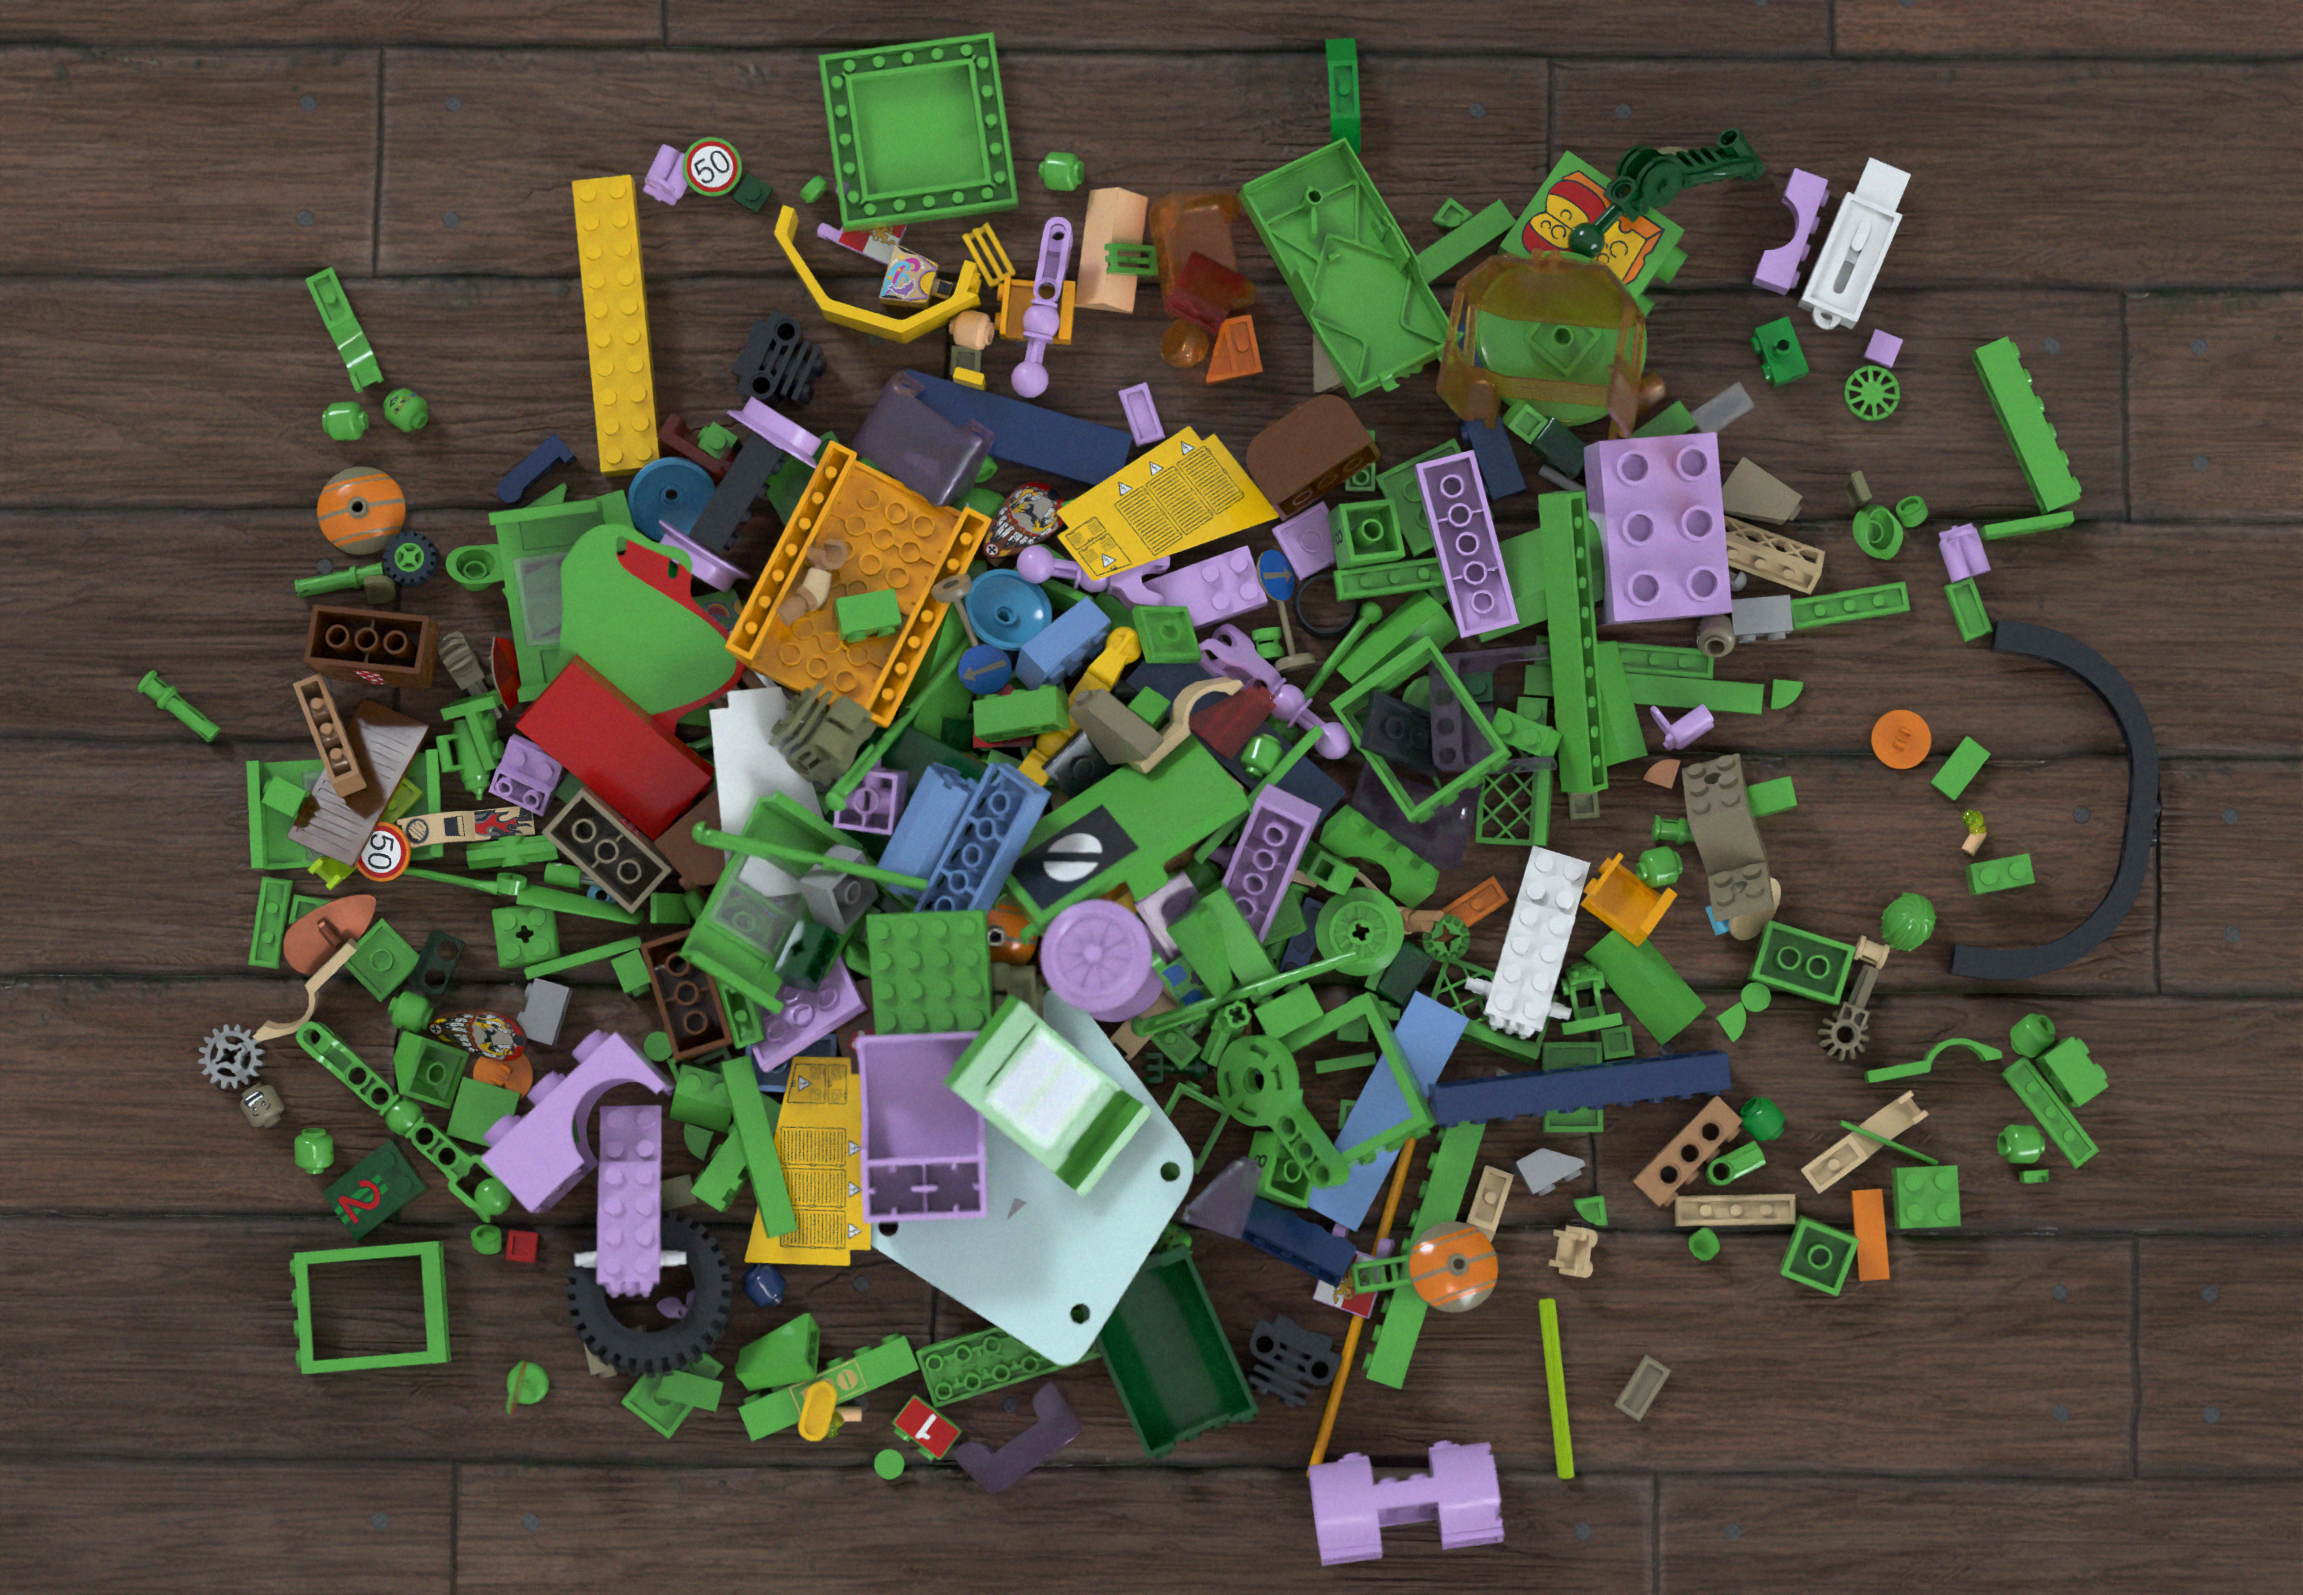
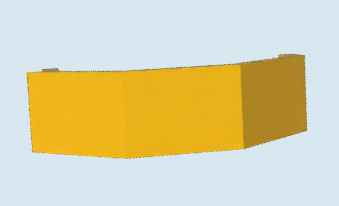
M782 206L774 231L775 237L781 250L826 321L906 344L951 322V319L957 317L963 310L973 311L981 307L978 295L982 279H980L981 273H978L976 263L967 260L964 261L955 292L951 298L904 320H897L831 300L826 296L792 245L799 223L795 209Z

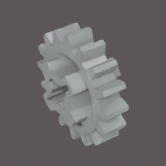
M225 1024L224 1032L214 1028V1038L204 1037L208 1046L207 1048H199L200 1052L205 1053V1058L198 1060V1063L206 1064L207 1068L202 1073L203 1075H213L210 1080L212 1084H216L221 1080V1088L227 1089L231 1082L234 1089H240V1081L250 1085V1075L259 1077L260 1073L256 1070V1067L265 1065V1062L259 1060V1055L265 1054V1050L257 1049V1045L260 1042L256 1039H251L253 1030L248 1029L242 1033L243 1026L236 1025L234 1031H232L231 1026ZM228 1037H239L244 1042L233 1045ZM217 1046V1048H218L217 1056H216V1058L213 1060V1053H214L215 1047ZM229 1050L237 1052V1055L234 1057L235 1063L226 1060L230 1056ZM251 1054V1060L249 1066L247 1067V1056ZM229 1068L236 1076L227 1077L221 1074L220 1071Z

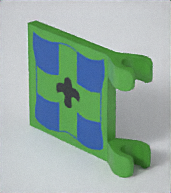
M1151 949V966L1181 1007L1213 996L1183 953L1165 964L1155 949ZM1232 975V978H1233V983H1234V984H1233V986L1230 988V990H1232L1234 987H1236V983H1237V981L1235 980V978L1233 977V975Z

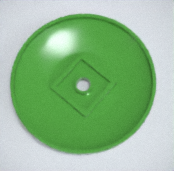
M1543 251L1527 255L1511 263L1490 282L1484 291L1474 321V345L1487 381L1497 395L1510 407L1518 397H1521L1542 414L1545 411V416L1557 419L1564 426L1590 423L1615 410L1634 390L1645 365L1647 333L1636 299L1614 272L1596 260L1581 254L1567 251ZM1559 328L1569 331L1571 335L1570 342H1563L1559 339L1557 334Z

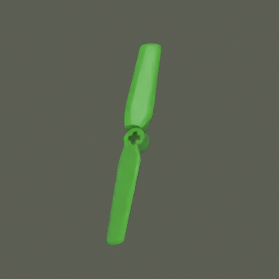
M407 866L406 870L402 873L475 888L493 895H502V893L517 895L516 904L626 924L637 925L645 916L644 910L639 908L630 914L622 905L529 884L526 883L527 878L525 876L515 873H499L497 881L476 880Z

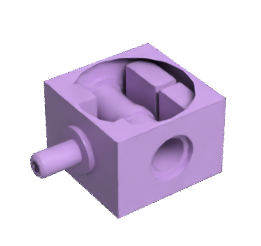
M880 757L844 800L847 807L842 811H835L833 827L893 835L905 811L908 771L886 769V767L880 766Z

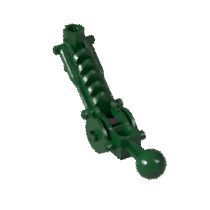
M1736 127L1724 129L1718 135V147L1714 148L1704 146L1700 150L1689 149L1687 153L1678 151L1676 155H1673L1671 153L1661 154L1653 147H1647L1646 145L1631 147L1619 159L1615 169V180L1608 183L1607 190L1603 193V196L1610 205L1593 223L1584 222L1572 228L1568 235L1567 244L1570 252L1593 259L1601 254L1605 246L1604 234L1621 216L1634 223L1640 215L1648 213L1649 207L1660 208L1666 206L1675 198L1680 189H1689L1692 186L1697 187L1700 186V183L1707 185L1711 184L1712 181L1723 182L1724 178L1733 180L1736 176H1739L1746 183L1753 180L1757 181L1764 174L1765 166L1743 133Z

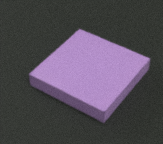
M1324 501L1271 530L1300 582L1336 563L1327 518L1329 510Z

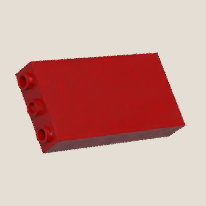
M578 654L572 658L527 708L515 726L653 841L675 824L673 820L679 813L684 816L695 803L692 799L699 792L703 795L714 783L712 776L715 768Z

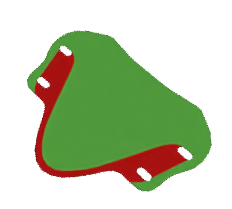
M603 524L591 528L581 536L562 562L561 588L563 612L556 676L578 654L675 735L676 724L680 717L716 700L730 691L741 679L745 665L724 649L731 635L729 631L692 599L690 593L692 561L689 554L683 549L653 542L638 531L625 525ZM620 536H624L627 540L626 553L623 556H619L616 553L617 539ZM677 559L678 573L677 577L672 579L668 576L669 561Z

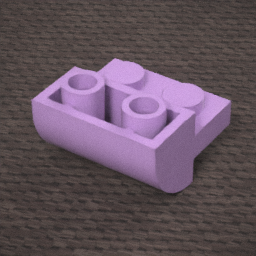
M513 734L509 738L502 761L496 768L488 792L543 816L555 797L554 793L562 782L563 777L561 775L564 766L536 743Z

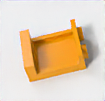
M1005 276L1004 284H998L997 301H1002L1001 313L996 312L994 329L1000 330V339L1029 341L1023 338V332L1025 331L1023 316L1026 310L1032 306L1031 299H1035V281L1011 279V276ZM1064 280L1062 295L1058 303L1060 326L1057 333L1053 336V344L1071 345L1076 281ZM1045 286L1040 290L1039 296L1043 299H1051L1056 291L1051 286Z
M1619 852L1613 860L1607 857L1597 871L1601 874L1600 878L1597 880L1593 877L1584 888L1583 892L1587 896L1580 905L1636 947H1639L1649 936L1678 894L1668 887L1661 895L1653 888L1648 887L1644 881H1640L1636 875L1619 863L1624 856Z

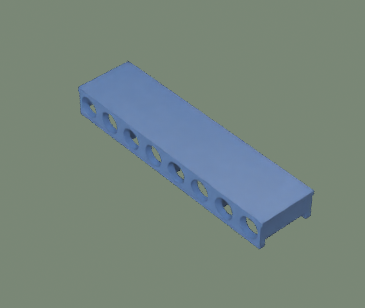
M990 762L927 884L926 891H923L913 912H923L925 906L932 901L928 911L986 909L988 915L1051 793L1009 763ZM997 771H1000V774L997 777V779L993 783H991L993 775ZM986 797L985 803L977 810L979 802ZM973 823L970 831L965 836H963L966 827L969 824ZM959 849L956 858L950 862L952 854ZM946 875L943 883L936 888L939 879Z
M1415 991L1394 1030V1034L1423 1096L1427 1100L1429 1096L1428 1084L1436 1083L1469 1018ZM1383 1052L1333 1145L1339 1154L1413 1116ZM1400 1149L1391 1153L1384 1151L1376 1155L1377 1160L1366 1166L1359 1164L1351 1168L1349 1179L1342 1186L1318 1189L1313 1185L1308 1207L1357 1232Z

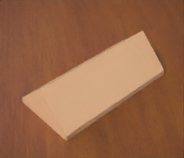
M1119 187L1090 190L1074 306L1133 314L1138 276L1106 274V268L1110 267V263L1105 261V256H1109V251L1105 250L1104 245L1109 243L1142 245L1148 197ZM1117 251L1118 256L1140 258L1141 253ZM1118 263V267L1139 268V265Z

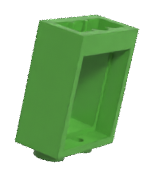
M1187 1080L1185 1085L1180 1082L1178 1083L1163 1111L1168 1119L1182 1093L1221 1113L1198 1160L1193 1158V1172L1199 1174L1230 1113L1226 1110L1219 1096L1213 1094L1210 1099L1201 1094L1202 1087Z

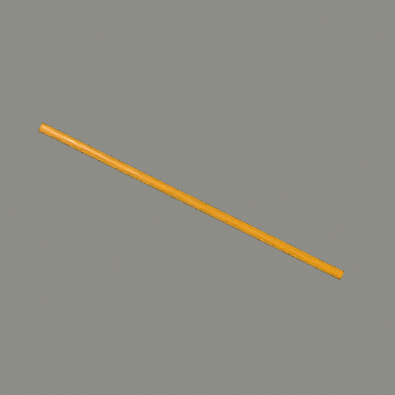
M1413 1137L1405 1140L1404 1146L1401 1149L1371 1255L1375 1257L1380 1239L1389 1237L1417 1141ZM1354 1313L1341 1354L1343 1358L1336 1371L1309 1466L1322 1464L1365 1319V1317Z

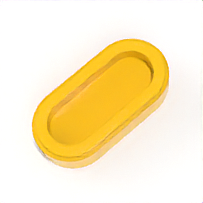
M827 1381L815 1382L809 1387L806 1394L798 1428L802 1437L809 1441L821 1440L829 1431L837 1402V1391Z

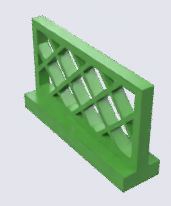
M1483 733L1480 762L1487 757L1488 750L1491 753L1495 752L1488 745V741ZM1515 747L1522 757L1510 768L1507 765L1504 766L1507 771L1496 781L1493 782L1487 774L1482 776L1484 780L1479 784L1475 843L1531 847L1534 845L1540 848H1548L1554 756L1552 761L1534 755L1533 763L1528 758L1532 753L1527 752L1525 754L1520 748ZM1527 760L1533 767V775L1523 783L1514 774L1513 770L1523 761ZM1511 774L1521 786L1507 797L1497 785ZM1486 779L1491 783L1487 789H1485ZM1531 782H1532V792L1527 788V786H1528ZM1495 788L1505 800L1496 809L1491 811L1485 804V795ZM1524 789L1532 798L1531 805L1521 813L1511 800ZM1509 803L1519 816L1505 827L1495 815ZM1484 808L1489 813L1486 818H1484ZM1531 811L1529 822L1525 816ZM1493 817L1503 830L1495 838L1483 837V825ZM1521 819L1530 827L1529 840L1516 839L1509 831ZM1507 833L1512 839L1501 837Z
M1459 959L1453 962H1443L1430 998L1436 1001L1437 996L1449 991L1456 1005L1450 1009L1458 1010L1461 1015L1466 1017L1462 1008L1477 1001L1483 1012L1484 1004L1481 999L1486 996L1473 993L1475 998L1460 1004L1453 989L1465 984L1468 977L1475 979L1483 976L1489 978L1490 982H1492L1494 972ZM1448 965L1461 968L1466 979L1451 985L1446 976ZM1468 971H1469V972H1472V973H1475V974L1472 975V976H1469ZM1444 981L1446 988L1440 990L1442 982ZM1553 994L1551 1001L1557 1002L1558 995ZM1547 1015L1543 1030L1537 1036L1535 1043L1526 1039H1520L1517 1033V1036L1505 1035L1501 1030H1491L1490 1021H1487L1489 1025L1487 1026L1481 1023L1485 1021L1481 1018L1475 1021L1469 1019L1459 1039L1534 1065L1541 1050L1540 1048L1551 1017Z

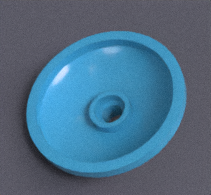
M679 457L662 458L646 465L634 477L628 492V507L636 526L645 535L661 541L665 532L659 524L660 519L689 534L716 491V487L708 472L697 463ZM671 489L677 491L674 496H668L666 493Z
M996 569L981 574L973 581L971 591L965 595L964 608L972 630L983 641L999 649L1019 651L1024 644L1049 626L1052 621L1051 604L1044 590L1039 584L1027 582L1020 576L1019 572L1014 570Z

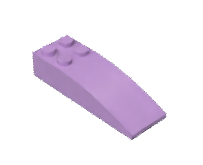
M1474 450L1416 464L1413 470L1460 637L1465 638L1519 624Z
M1248 545L1142 583L1147 590L1161 594L1164 597L1165 606H1187L1194 631L1267 606L1268 602L1265 592L1259 583L1257 570Z
M1268 783L1255 802L1252 809L1253 813L1250 814L1223 879L1224 885L1262 944L1284 899L1322 811L1321 808Z

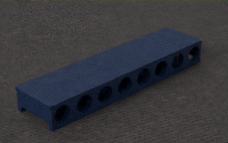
M907 368L905 369L889 422L891 429L897 432L969 453H976L980 456H991L993 460L1089 488L1097 486L1124 468L1133 434Z
M1144 659L1128 677L1126 684L1138 694L1145 686H1148L1171 701L1165 716L1171 721L1170 713L1172 706L1180 692L1194 682L1214 678L1198 664L1146 663ZM1211 691L1203 694L1194 703L1189 714L1188 725L1194 737L1218 763L1251 791L1265 777H1262L1261 780L1249 777L1245 774L1246 769L1240 763V756L1248 739L1258 736L1260 733L1273 736L1281 742L1280 747L1284 751L1283 758L1294 747L1237 697L1228 695L1225 692ZM1304 755L1274 786L1322 809L1314 829L1346 793L1343 788Z

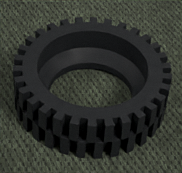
M661 1209V1247L671 1251H686V1263L694 1277L695 1291L688 1312L672 1327L655 1333H641L621 1325L614 1319L606 1306L604 1290H600L597 1283V1267L575 1266V1255L572 1259L574 1267L573 1269L569 1268L567 1276L569 1280V1285H566V1294L569 1300L567 1302L568 1308L581 1341L586 1344L593 1356L596 1354L599 1357L601 1363L606 1366L608 1364L613 1365L614 1370L619 1373H623L624 1370L629 1371L632 1377L639 1378L640 1373H646L647 1378H656V1373L663 1372L664 1377L673 1375L672 1370L680 1368L681 1372L689 1369L688 1363L693 1360L698 1364L703 1360L702 1354L706 1350L711 1353L715 1348V1340L717 1338L721 1340L725 1333L724 1326L729 1324L731 1318L730 1308L733 1309V1284L729 1265L723 1250H720L714 1236L710 1237L708 1235V1231L701 1224L699 1227L696 1226L694 1219L687 1215L685 1219L680 1218L679 1212L670 1210L668 1215L663 1214ZM598 1226L591 1231L593 1238L590 1241L584 1239L581 1243L582 1251L580 1254H583V1252H597Z

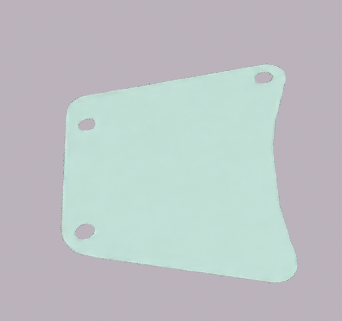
M1051 989L1043 996L1044 1022L1132 1097L1147 1106L1152 1113L1085 1197H1082L985 1118L989 1194L988 1216L983 1218L897 1221V1232L887 1237L880 1233L879 1222H871V1246L1059 1365H1069L1080 1360L1089 1349L1186 1195L1193 1178V1157L1189 1147L1090 1013L1087 1010L1068 1004ZM1040 1040L995 1098L1016 1114L1061 1056ZM1069 1064L1024 1122L1042 1137H1045L1089 1080ZM1174 1162L1179 1166L1180 1175L1177 1180L1167 1182L1161 1177L1160 1169L1164 1163ZM1015 1198L1027 1202L1007 1220ZM1076 1304H1084L1090 1310V1318L1083 1324L1073 1322L1070 1317V1311Z

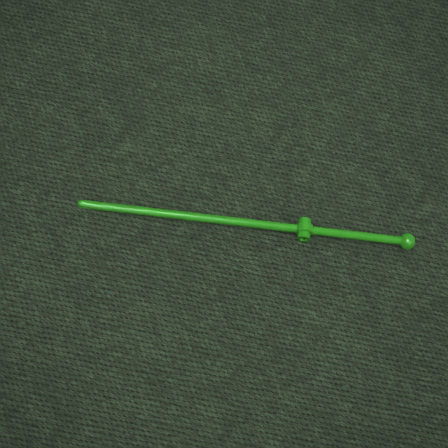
M1367 601L1361 605L1359 609L1360 618L1302 692L1306 702L1315 696L1367 626L1381 619L1383 610L1377 604ZM1273 715L1267 721V724L1289 743L1296 738L1300 731L1295 725L1290 729L1286 726L1289 722H1282ZM1236 778V780H1237L1243 787H1245V785H1244L1241 781H1239V780ZM1137 912L1135 916L1139 919V921L1142 922L1143 918L1140 915V913Z

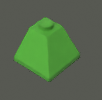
M403 1030L393 1058L399 1093L450 1110L470 1053Z

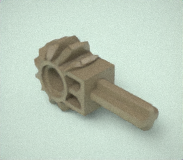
M459 631L445 635L438 642L437 651L461 691L467 688L471 696L489 692L482 680L486 677V674L467 639ZM499 707L489 709L496 721L502 717Z
M1862 966L1848 1002L1840 1003L1837 1011L1831 1013L1833 1022L1827 1018L1822 1020L1823 1025L1828 1030H1818V1035L1826 1036L1827 1040L1819 1043L1820 1047L1827 1046L1828 1044L1831 1046L1826 1053L1829 1057L1837 1050L1838 1061H1843L1846 1053L1851 1060L1855 1059V1050L1861 1053L1866 1050L1859 1041L1867 1042L1870 1040L1869 1036L1861 1035V1031L1868 1029V1025L1865 1023L1870 1012L1864 1010L1879 974V971L1874 967ZM1840 1027H1844L1850 1032L1851 1038L1847 1044L1840 1042L1837 1038V1031Z

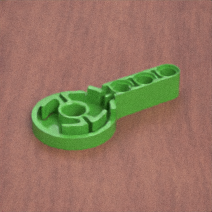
M1268 1035L1244 1036L1232 1042L1224 1051L1217 1070L1218 1091L1226 1110L1237 1121L1245 1125H1268L1272 1127L1316 1188L1325 1189L1344 1185L1349 1179V1168L1302 1103L1304 1089L1299 1088L1297 1066L1286 1046ZM1258 1070L1261 1071L1264 1077L1262 1090L1257 1087L1255 1082Z

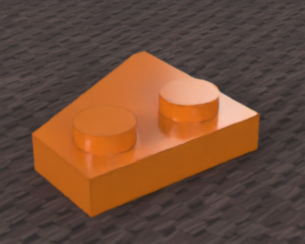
M1251 314L1222 320L1206 377L1207 385L1263 374Z

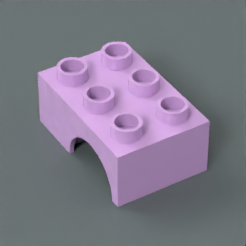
M1717 432L1598 441L1584 447L1589 519H1592L1597 526L1605 567V594L1602 609L1598 613L1599 626L1697 618L1732 612Z
M599 1029L594 1031L572 1052V1055L579 1061L580 1065L567 1078L562 1073L557 1075L554 1071L548 1074L527 1095L536 1105L533 1110L523 1119L519 1115L512 1117L510 1113L506 1114L482 1137L491 1149L480 1159L530 1212L547 1213L599 1164L588 1143L587 1123L594 1104L606 1091L623 1083L641 1082L651 1088L656 1094L662 1090L670 1097L675 1092L676 1085L630 1036L614 1032L610 1036L607 1032L602 1033ZM574 1114L580 1138L578 1143H574L572 1134Z
M980 1031L860 1035L856 1037L862 1104V1142L860 1149L864 1223L983 1218L988 1216L989 1194L985 1117L943 1083L944 1079L954 1068L955 1063L979 1035Z

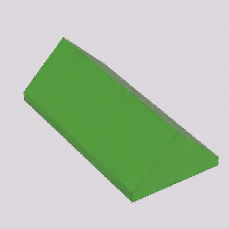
M1421 590L1354 645L1335 670L1352 688L1427 634L1441 651L1459 635V631L1445 609L1428 593ZM1402 681L1400 684H1398L1397 686H1395L1394 688H1392L1390 691H1388V692L1385 693V694L1389 695L1393 690H1395V689H1396L1399 685H1401L1404 681Z
M1616 640L1597 644L1606 766H1611L1647 756L1648 753Z
M1613 929L1583 955L1589 964H1594L1597 971L1602 970L1604 981L1661 1046L1684 1029L1706 1008V1005L1647 938L1639 947H1636Z

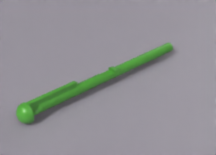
M968 636L965 637L914 700L904 707L907 711L903 716L894 722L875 746L870 743L848 771L827 793L826 804L831 810L842 811L847 807L844 800L956 668L964 652L972 647Z
M705 821L697 823L692 829V837L700 845L767 860L768 854L802 863L821 865L823 870H836L921 891H926L928 884L926 879L706 828L707 822Z
M1352 950L1230 990L1218 1002L1212 996L1145 1019H1141L1140 1015H1137L1131 1022V1030L1138 1037H1146L1147 1035L1208 1016V1010L1258 993L1263 995L1272 989L1358 962V954L1356 950Z

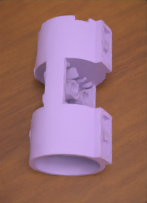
M1451 1441L1436 1442L1434 1447H1430L1428 1450L1430 1478H1428L1427 1474H1416L1410 1476L1409 1480L1397 1482V1478H1386L1379 1480V1484L1374 1485L1369 1457L1362 1456L1361 1453L1346 1454L1343 1456L1344 1459H1340L1335 1463L1308 1466L1321 1565L1382 1558L1379 1527L1437 1520L1442 1550L1503 1542L1502 1518L1499 1516V1489L1493 1455H1489V1450H1491L1490 1442L1462 1446L1452 1444Z

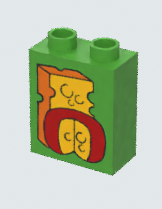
M1567 150L1499 246L1496 259L1508 266L1522 257L1537 252H1570L1567 243L1568 235L1572 228L1584 222L1593 223L1610 205L1603 196V193L1607 190L1606 187L1612 180ZM1649 207L1648 213L1640 215L1634 223L1621 216L1604 234L1605 246L1601 254L1593 258L1614 272L1624 282L1636 299L1643 319L1646 318L1655 302L1643 295L1654 277L1657 276L1669 284L1688 257L1687 253L1677 247L1685 230L1652 207Z

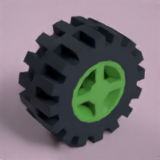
M409 531V533L402 532L399 533V536H394L390 539V544H387L385 547L386 552L383 553V559L385 561V569L394 580L405 586L416 587L419 584L427 583L430 577H434V572L439 567V554L430 539L414 531Z

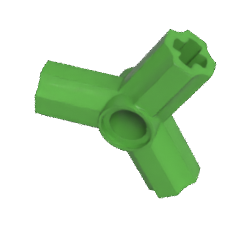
M1249 997L1216 1008L1210 1025L1211 1031L1200 1054V1058L1208 1064L1218 1067L1226 1048L1242 1035L1244 1027L1248 1024L1251 1016L1247 1011Z

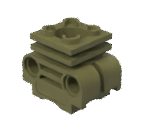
M819 682L811 689L806 687L800 693L801 696L796 694L786 707L790 712L783 721L779 719L771 729V733L774 735L768 744L774 747L785 739L778 750L781 754L795 746L786 760L788 765L810 783L817 780L826 787L833 781L835 776H842L848 771L854 762L858 747L871 736L877 725L870 721L873 714L848 697L839 696L826 706L834 694L828 690L816 699L824 687Z

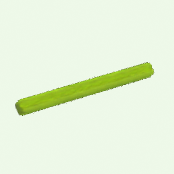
M1548 1298L1539 1300V1311L1557 1474L1560 1479L1573 1478L1575 1474L1556 1303L1554 1299Z

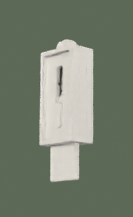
M1870 157L1855 193L1847 192L1843 198L1798 304V307L1812 312V321L1818 327L1829 330L1840 324L1852 329L1856 325L1902 218V214L1895 211L1911 174Z

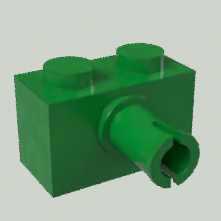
M1788 316L1754 329L1752 332L1753 338H1750L1751 348L1755 355H1760L1763 363L1760 366L1761 374L1766 383L1770 381L1772 389L1803 378L1808 374L1807 363Z

